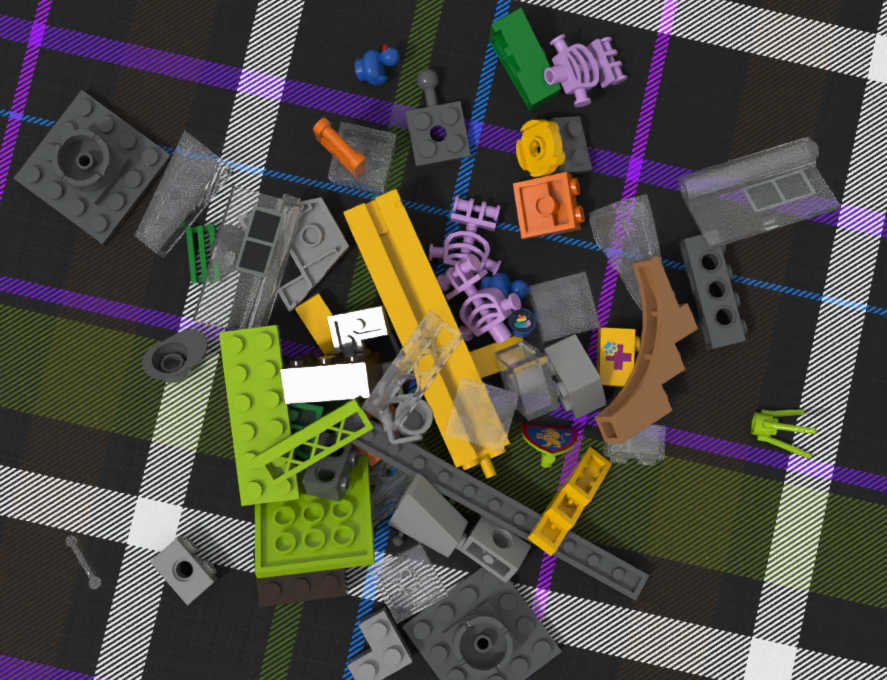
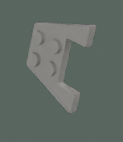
M322 197L287 204L282 207L268 208L284 215L279 235L302 274L277 289L289 312L294 311L295 307L300 305L350 248L349 243ZM251 213L236 216L244 232H246Z

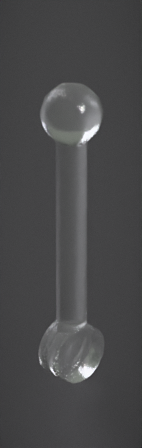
M68 536L65 541L66 545L72 548L90 579L89 587L91 589H98L101 586L100 578L95 577L76 545V537Z

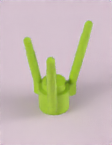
M761 409L760 413H754L751 424V434L757 435V440L771 443L808 459L812 457L810 453L775 439L770 435H776L778 429L815 434L817 430L804 426L778 423V419L773 418L803 415L804 410L802 409L776 411Z

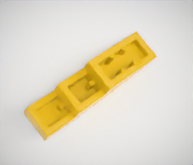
M589 447L555 494L528 536V539L548 555H553L567 532L575 525L584 507L591 502L612 463Z

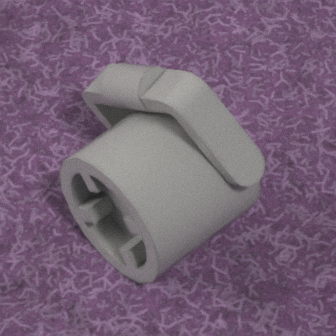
M414 393L386 398L382 402L384 414H381L384 432L388 433L390 443L400 445L423 439L422 435L430 428L433 421L432 410L424 400L415 398ZM402 401L394 414L390 412L389 404ZM395 433L403 438L395 439Z

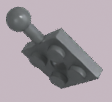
M424 69L417 76L418 86L425 91L427 107L406 111L416 168L471 157L461 101L438 105L435 88L439 83V77L432 69ZM433 128H443L446 132V138L441 142L432 140L430 132Z

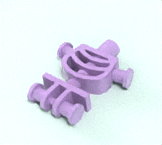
M564 34L550 42L551 46H555L558 54L552 58L554 66L546 68L544 71L545 81L549 85L561 82L566 94H575V107H583L591 103V98H587L586 92L596 86L599 81L602 88H605L610 84L616 85L627 79V76L623 75L620 69L622 66L621 61L615 62L613 58L618 53L616 49H612L610 44L612 41L611 37H605L601 40L596 39L586 47L582 44H574L568 47L564 41Z
M456 195L453 212H456L457 209L465 211L467 214L463 216L452 213L450 221L466 224V231L449 234L445 239L444 248L433 247V244H430L429 261H432V258L443 259L444 266L455 268L457 262L466 261L467 256L474 253L482 261L480 262V269L472 270V272L478 274L484 268L493 272L492 275H495L502 261L496 262L488 258L490 252L489 244L476 233L477 228L495 231L496 223L482 219L483 216L494 218V221L497 222L500 205H497V208L488 206L485 201H482L481 206L473 205L474 199L470 198V201L459 199V196ZM472 211L480 212L478 219L470 217ZM464 238L463 243L449 245L454 239ZM474 241L483 246L484 253L473 245ZM454 250H461V251H460V252H461L460 254H459V253H455V254H449V255H448V252H451V251H454Z
M470 254L467 256L466 261L457 262L455 268L450 267L446 270V275H439L436 279L443 291L449 290L451 284L455 288L445 296L447 300H450L462 291H465L469 297L463 303L460 310V318L465 326L459 327L463 339L470 341L473 338V333L478 337L484 332L489 331L497 344H500L512 335L503 323V320L512 314L511 309L519 310L521 308V301L516 293L510 294L505 299L501 290L495 287L483 288L477 291L474 283L488 272L484 269L474 275L472 270L480 269L481 263L474 254ZM472 303H473V305H475V308H476V309L473 310V311H472V308H471ZM479 313L482 315L480 320L478 319Z

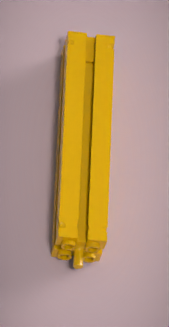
M395 189L376 197L374 201L367 204L363 203L344 211L346 221L425 399L432 410L433 417L456 468L462 466L463 470H466L480 463L486 479L496 475L497 473L490 458L506 452L504 446L510 444L502 428L501 422L397 190Z

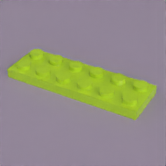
M273 325L219 332L241 506L300 499L298 473L271 488L261 469L256 470L251 461L256 455L293 434L289 404H285L280 370L284 368L279 326ZM290 451L282 456L289 457ZM275 459L267 464L274 478L285 473L288 461ZM291 462L290 470L296 467L297 464Z

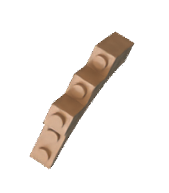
M658 256L639 259L632 263L639 283L643 306V330L639 353L626 384L611 404L595 416L605 443H624L672 411L662 384L685 370L675 343L698 329L688 303H677L675 293L670 286L664 266Z

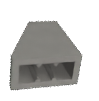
M417 473L398 503L388 524L446 557H449L455 548L460 550L467 538V535L463 532L468 521L422 475Z

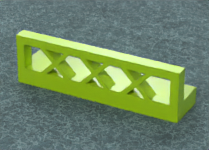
M352 399L256 455L251 461L256 470L261 469L271 488L372 430L374 427L358 399ZM358 412L365 426L356 432L343 429L346 418ZM341 421L340 428L333 426ZM327 429L338 431L336 443L332 446L318 444L321 432ZM342 433L350 434L349 436L340 440ZM316 436L315 442L308 441L309 439ZM301 444L313 446L311 457L306 461L293 459L295 448ZM317 448L324 449L323 451L315 455ZM290 451L289 457L282 456ZM275 459L288 461L285 473L274 478L267 464ZM291 462L299 464L290 470Z

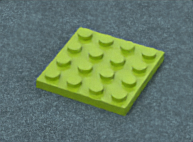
M367 455L359 456L357 466L352 467L349 489L347 492H343L340 502L307 495L302 482L307 470L305 468L298 472L300 499L255 504V575L257 578L375 565L370 470ZM333 477L326 478L324 481H330Z

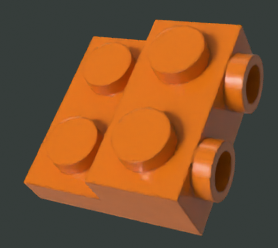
M563 172L513 183L522 239L581 230L580 223L585 221L582 206H577L576 195L580 194V185L578 179L573 178L572 174Z

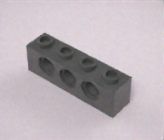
M715 231L683 239L679 246L707 351L746 341L747 326L744 319H740L739 316L740 299L737 292H733L730 282L733 280V273L730 265L725 263L723 254L726 253V247L723 238L719 237L718 232ZM703 257H709L713 261L714 266L712 270H706L702 266ZM710 284L719 286L721 290L719 298H715L709 293ZM719 310L725 312L728 317L726 325H721L716 320V314Z

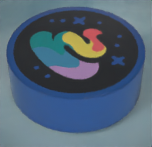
M524 308L513 310L506 321V326L510 333L519 338L529 336L536 325V319L532 312Z

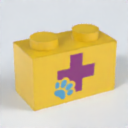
M598 329L596 370L601 377L603 386L624 387L635 365L634 355L639 353L640 338L635 336V329Z

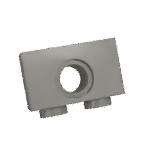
M481 516L472 527L460 551L507 583L521 566L531 545L506 528Z
M181 536L172 541L150 563L188 606L214 584L218 577L215 575L217 573L216 568L207 559L203 561L196 553L198 551L197 546L189 538L184 539ZM183 561H188L192 564L193 573L191 576H186L181 572L180 566Z

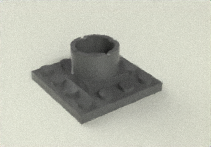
M81 90L14 179L106 246L173 157Z
M482 566L402 625L404 631L440 680H525L562 652L510 579L505 583ZM481 638L488 640L484 646L478 645L477 642Z

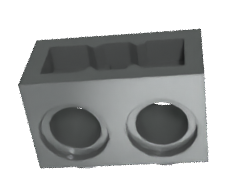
M321 432L318 444L332 446L336 443L338 435ZM349 442L307 467L302 480L307 495L340 502L343 492H347L349 489L352 467H356L359 461L360 452L357 450L356 445ZM317 448L315 455L320 453L324 449ZM337 453H342L340 456H333ZM333 477L330 481H324L326 478Z

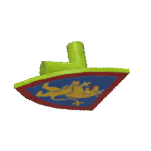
M521 424L523 438L529 445L542 452V467H552L556 455L569 451L577 443V429Z

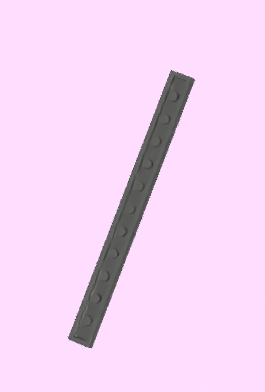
M358 412L346 418L343 429L356 432L365 426ZM372 420L370 422L374 428L351 441L354 445L412 477L419 473L437 491L533 543L528 539V536L542 516L541 514L412 442L393 445L389 441L388 433L384 432L383 426ZM342 433L341 437L345 438L350 434ZM395 434V439L403 438ZM571 531L567 532L557 551L553 554L635 601L650 576Z

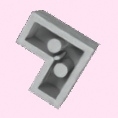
M576 334L544 349L547 360L543 361L550 377L555 375L559 381L556 383V387L561 395L559 398L566 412L571 410L575 419H578L606 405L601 377Z
M386 606L360 620L359 627L370 648L351 658L347 666L355 680H382L413 662V655Z

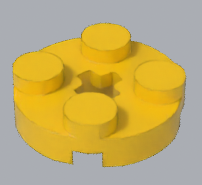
M530 120L522 126L520 132L524 131L522 138L517 140L516 154L521 168L528 170L533 177L552 174L565 161L558 124L554 121Z

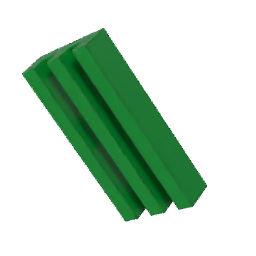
M214 224L186 227L191 283L193 284L221 281L220 269L212 256L213 275L208 276L204 233L209 232L211 248L216 238V227ZM198 233L202 277H198L194 234Z

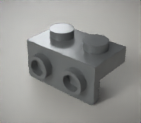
M580 116L549 120V122H556L559 126V133L565 153L564 163L558 166L550 175L563 172L580 174L591 171L592 166Z

